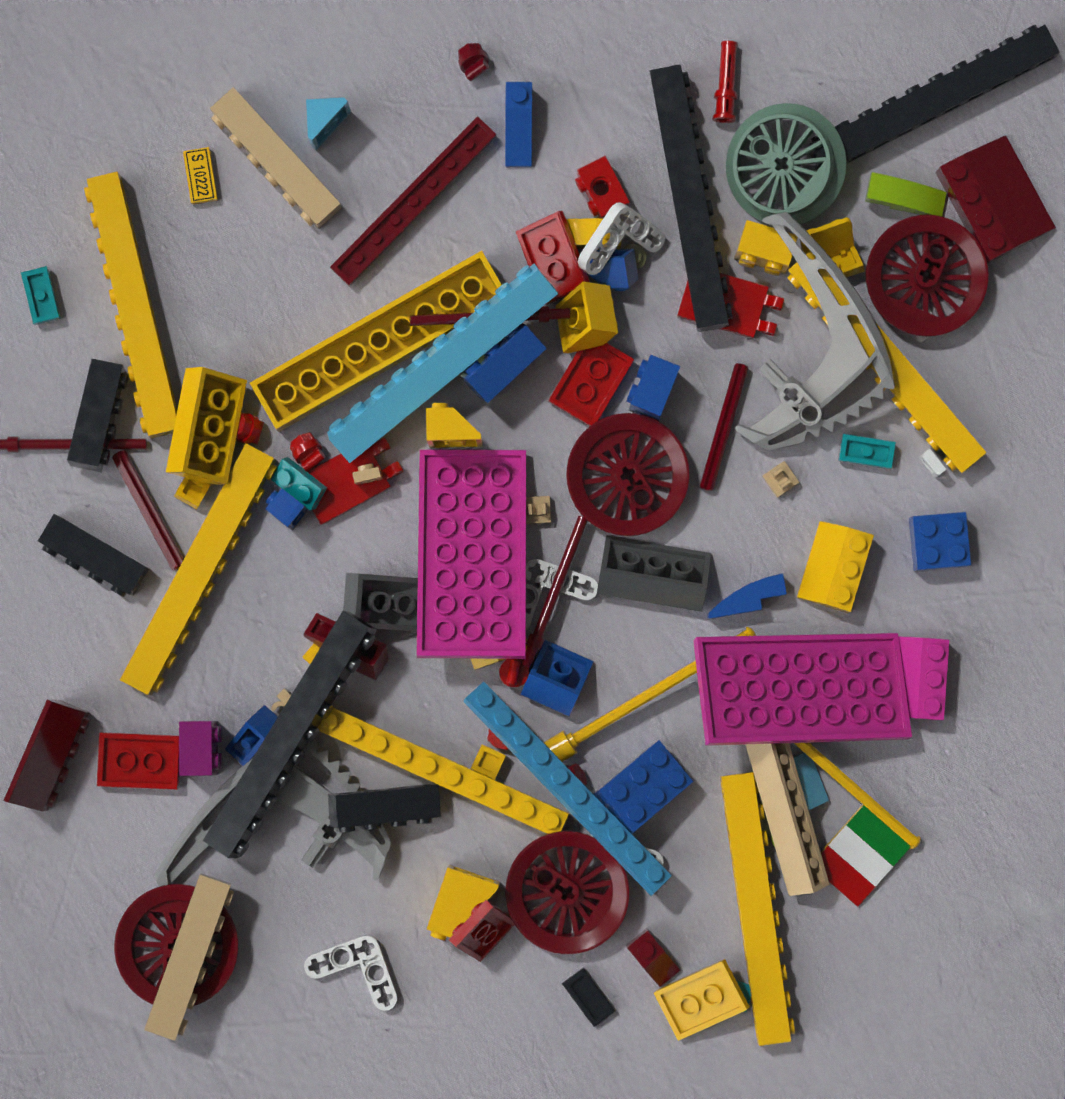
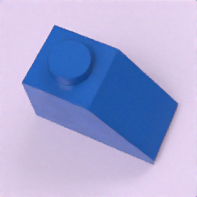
M615 249L599 273L588 275L599 284L610 285V288H614L615 291L630 289V286L639 279L634 249Z
M282 488L279 492L274 490L265 502L268 504L265 509L291 530L296 527L309 510Z
M264 705L243 725L225 750L244 766L253 759L278 717Z

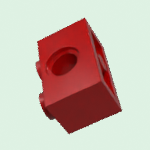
M606 156L577 169L578 178L575 179V182L580 192H586L590 199L587 205L593 217L598 215L599 218L603 219L609 209L616 203L621 202L629 206L630 202ZM597 184H604L607 186L608 192L600 196L594 192L593 188Z

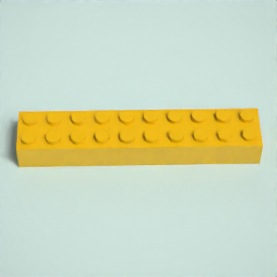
M481 250L250 382V385L275 429L280 432L433 345V341L442 334L447 335L454 329V324L410 326V315L475 312V307L483 300L488 301L495 296V291L502 284Z

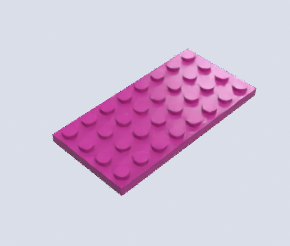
M420 450L417 658L525 659L526 450Z
M898 633L696 637L693 640L705 746L908 740L912 737Z

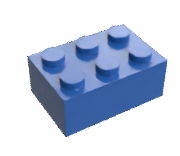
M522 323L458 376L476 396L489 403L547 348Z
M658 740L593 795L632 834L694 781L661 741Z

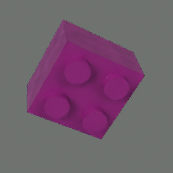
M217 721L179 722V776L217 775L218 770L222 769V753H218V743L222 742V726H218Z

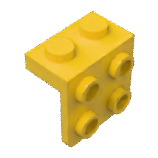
M850 218L837 219L829 224L807 230L846 277L864 272V265L854 246L853 228ZM800 240L801 249L806 254L810 250Z

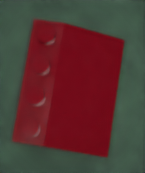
M1006 135L940 166L935 172L964 227L980 244L987 264L1056 228Z
M46 700L3 801L42 812L47 811L49 807H54L59 793H56L59 783L65 782L69 773V768H66L69 759H74L79 750L78 738L81 733L85 734L89 727L91 719L87 717L90 712L62 700Z

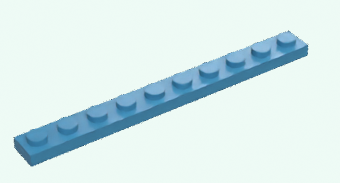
M482 682L464 699L463 702L650 896L672 876L485 682Z

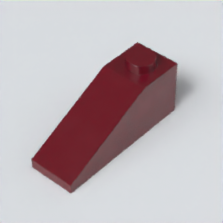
M316 613L303 635L318 647H321L336 621ZM375 639L372 646L365 650L360 657L361 664L356 672L377 680L389 660L387 644Z

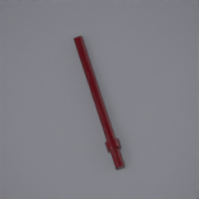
M543 306L525 321L537 320L538 323H545L552 319H570V308L549 309L548 306ZM473 313L410 315L409 320L410 326L455 324L462 317L468 318Z
M19 436L7 437V439H0V450H7L8 452H19L20 450H69L72 439H20ZM147 439L109 440L107 449H147Z
M582 516L577 518L534 632L529 634L526 642L528 647L525 652V659L522 660L521 665L527 668H531L538 649L541 650L545 640L543 635L588 521Z

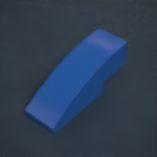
M783 573L765 577L733 592L707 614L708 619L762 610L761 599L787 594Z

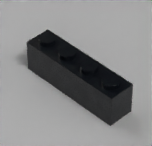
M91 359L67 461L72 467L102 473L103 465H108L110 450H107L109 440H114L117 427L114 424L115 415H120L123 400L120 399L122 389L126 390L129 374H126L122 364Z
M53 514L38 539V542L44 545L42 547L43 551L54 557L57 554L67 558L64 563L76 570L83 567L89 571L88 577L102 584L103 580L113 585L110 590L122 597H125L126 594L134 596L150 569L56 514Z
M436 784L328 794L330 827L339 828V832L355 831V826L365 825L366 830L380 829L381 823L390 822L391 827L407 826V821L416 820L417 824L433 823L432 818L441 817L439 785Z

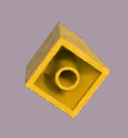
M449 865L426 929L432 931L430 936L446 941L447 937L451 938L453 930L460 923H465L471 916L472 909L477 904L488 900L497 891L500 882Z

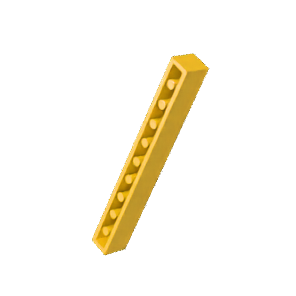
M117 171L88 178V187L84 188L87 202H92L94 212L90 213L94 229H99L100 238L96 239L100 254H105L106 263L103 264V270L106 279H111L113 289L109 290L112 305L117 304L119 313L115 315L118 330H123L125 340L121 341L124 355L129 356L131 366H128L127 370L130 381H135L137 392H133L137 408H142L144 416L140 418L143 433H148L150 438L172 434L178 409L122 177Z
M808 251L806 253L808 258H816V256L811 251ZM797 262L787 269L790 273L787 277L797 290L800 287L808 294L805 299L814 310L818 307L822 310L799 264ZM818 269V272L840 305L850 304L826 269ZM848 315L851 325L870 358L875 352L874 346L857 315ZM823 316V321L828 325L826 317ZM877 325L883 337L892 366L895 388L889 389L894 395L891 400L900 411L906 409L911 414L908 420L918 431L923 428L929 436L925 439L935 451L940 449L946 455L943 459L946 465L953 472L958 469L959 472L963 473L987 452ZM871 362L865 370L867 371L871 368L877 375L874 380L879 384L881 379Z
M248 444L244 445L229 474L228 483L224 484L123 672L120 681L147 695H152L153 692L158 693L165 680L162 678L165 669H171L177 658L174 652L178 645H183L189 636L190 631L187 628L191 620L195 622L202 611V607L199 605L203 598H208L214 589L215 584L212 581L217 573L220 575L227 564V560L224 558L228 551H233L239 542L240 537L237 534L240 528L248 525L253 514L250 510L254 502L258 504L265 492L262 487L267 479H272L278 467L275 465L276 459Z
M333 707L330 715L323 719L318 726L319 731L544 833L549 834L561 831L569 815L564 810Z
M753 772L720 776L757 1044L762 1046L791 1042V1035L795 1034L793 1018H788L787 1008L791 1007L789 991L784 992L783 981L787 980V971L785 964L780 965L779 954L784 953L782 938H777L775 927H779L780 922L778 911H773L771 900H776L774 884H769L768 873H772L770 857H765L764 847L768 846V837L766 830H761L760 820L765 819L762 803L758 804L756 793H759Z

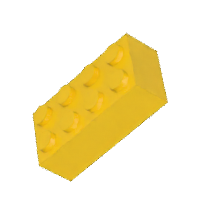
M205 367L185 369L166 473L208 484L228 483L247 380Z

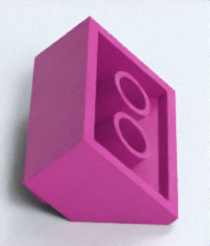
M899 637L910 718L944 720L950 640Z

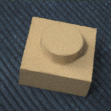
M373 464L359 466L358 471L353 472L356 485L383 479L381 469L379 467L374 468Z

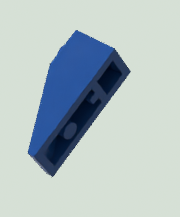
M506 82L505 167H532V82Z

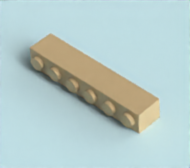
M234 87L210 107L214 115L211 117L212 121L221 130L225 127L232 134L228 138L238 149L241 147L245 148L249 153L247 159L256 169L261 166L267 172L264 177L274 188L278 185L285 192L282 197L291 207L297 205L302 210L300 216L310 227L314 224L320 229L342 209L340 202Z
M746 744L788 894L793 896L815 893L830 884L790 744Z
M202 873L199 875L147 1020L145 1031L174 1041L177 1035L183 1036L188 1020L183 1019L187 1009H193L198 995L193 993L196 983L202 984L207 970L202 967L205 957L211 958L216 945L215 942L211 941L215 931L220 933L225 917L221 916L223 906L229 907L234 891L230 890L231 883Z

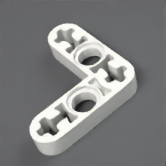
M621 202L616 203L609 209L578 258V266L588 274L596 275L603 269L624 235L646 250L656 252L663 246L665 234L629 206ZM621 214L627 217L625 222L619 218ZM640 222L639 230L633 233L634 225ZM610 233L609 241L603 245L602 240L604 236ZM648 233L652 235V241L646 238Z
M539 559L530 560L526 564V579L530 581L532 573L528 571L529 567H535L536 564L541 565L540 570L544 571L543 575H538L535 583H540L539 589L526 584V589H531L535 593L534 601L526 604V608L532 609L530 614L526 612V631L530 627L543 587L551 588L553 578L559 567ZM572 570L568 571L569 583L562 587L560 593L586 601L593 599L597 594L598 587L595 579ZM573 576L579 577L576 583L584 585L586 581L591 582L590 587L594 588V592H588L587 596H583L582 590L575 587L574 593L568 591L572 586Z
M372 935L357 937L314 953L306 959L304 964L305 972L308 976L315 979L360 964L375 1006L380 1010L386 1011L392 1009L397 1003V992L377 939ZM363 940L374 944L371 954L367 955L366 951L357 953L360 959L354 960V952L349 945L355 944V949L363 946ZM338 949L348 951L350 958L347 963L339 964L335 961L334 954ZM329 953L333 969H329V964L320 968V973H317L316 970H310L309 966L313 964L312 959L316 958L318 962H322L327 959L324 954ZM379 965L383 968L384 975L380 980L370 978L368 971L371 966ZM386 980L388 981L389 985H384L386 994H392L393 996L389 1000V1005L378 1001V998L381 997L380 988L374 990L372 985H380Z

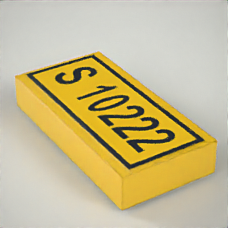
M210 148L183 151L191 204L218 201Z

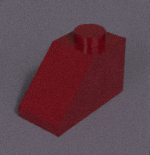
M647 928L626 944L627 949L659 987L680 971Z

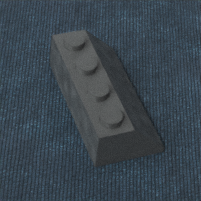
M606 535L597 594L702 612L708 585L711 553Z

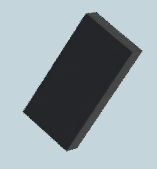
M584 967L562 983L593 1027L615 1012V1009Z

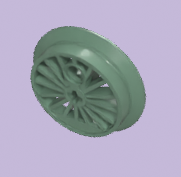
M791 103L765 107L747 118L735 132L726 157V175L733 196L748 214L760 221L770 215L788 212L799 224L809 222L820 216L838 197L845 180L847 168L844 144L833 124L825 116L812 108ZM782 119H791L793 121L785 145ZM775 120L778 142L773 139L766 125ZM799 122H802L808 126V129L792 147ZM761 128L764 135L754 137L752 134ZM815 132L820 141L798 152L810 135ZM748 140L751 141L750 152L743 150ZM766 140L770 146L769 151L765 155H761L758 151V146L762 141ZM822 146L824 147L826 157L800 160V158ZM744 155L758 159L764 164L741 167V157ZM777 158L782 160L788 159L786 164L789 167L787 170H780L782 165L776 160ZM823 163L817 171L801 167V165ZM768 169L745 183L743 182L741 172ZM799 172L812 175V178L808 181ZM768 177L757 193L752 196L747 188ZM794 178L805 185L802 190H800ZM788 181L796 195L791 204ZM774 182L768 205L765 206L758 201ZM782 183L784 210L774 209V205Z

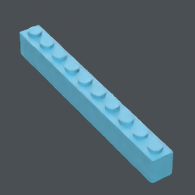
M535 263L530 267L529 265L523 267L516 274L517 278L511 283L502 284L495 291V296L488 301L483 300L475 307L473 314L468 318L462 317L454 324L452 331L447 335L442 334L433 341V346L430 349L416 354L408 367L398 369L391 376L392 380L384 386L382 384L377 386L370 393V398L365 402L360 401L350 409L349 415L343 420L341 418L337 419L330 425L327 432L328 438L349 463L558 294L554 286Z

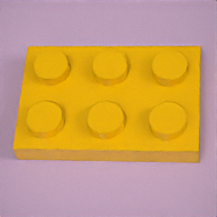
M725 959L659 988L654 992L678 1041L744 1012L750 1007Z

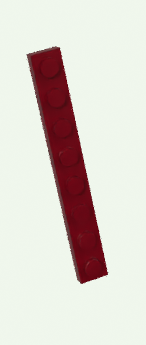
M477 116L330 266V269L350 287L496 138L497 134Z

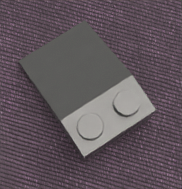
M346 573L343 611L353 613L376 629L417 632L418 578Z

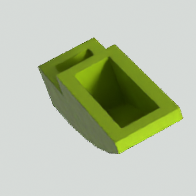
M872 172L869 176L865 202L889 206V209L913 214L942 216L947 192L909 180Z

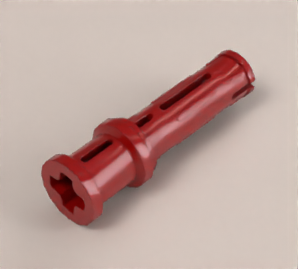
M735 41L721 42L719 87L714 93L716 112L712 117V120L718 123L736 122L734 103L738 95L734 91L738 43Z

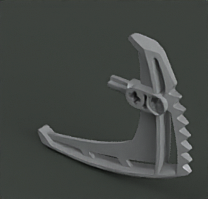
M788 212L770 215L763 218L762 222L773 225L805 274L826 317L832 342L819 367L804 383L797 381L793 376L789 378L771 359L759 369L777 388L775 393L780 397L782 404L751 427L739 424L735 429L741 435L766 450L802 443L805 441L808 432L819 437L822 426L833 432L835 421L846 425L848 414L855 417L860 416V406L872 408L871 396L883 399L884 388H895L890 357L883 337L867 306L837 264ZM785 226L816 256L815 259L808 258L785 230ZM818 269H826L850 304L840 305L818 272ZM848 315H857L874 346L875 352L870 358L851 325ZM872 362L881 382L854 404L830 418H824V406L852 383ZM787 388L790 390L796 388L798 390L796 394L798 399L796 397L790 399L787 396V393H789ZM805 407H815L818 411L817 418L809 419L806 417ZM800 422L806 425V430L793 437L774 444L770 442L771 439L786 432Z
M318 741L307 744L305 750L317 758L348 792L358 791L360 783L349 784L351 773L339 772L340 761L329 762V750L317 753ZM252 759L238 769L217 789L181 833L154 873L159 887L172 884L209 846L203 841L209 829L204 831L203 822L233 792ZM294 766L290 772L291 778L285 787L280 788L277 793L275 804L296 809L319 823L318 829L313 834L316 839L301 860L315 869L328 848L333 849L341 838L374 867L373 880H378L392 845L383 823H381V828L378 830L383 836L385 844H382L371 830H366L365 825L355 826V831L339 832V828H334V831L337 833L336 836L332 835L328 838L324 827L326 825L330 826L328 794L333 793L304 771ZM192 836H195V844L175 869L169 872L170 867Z

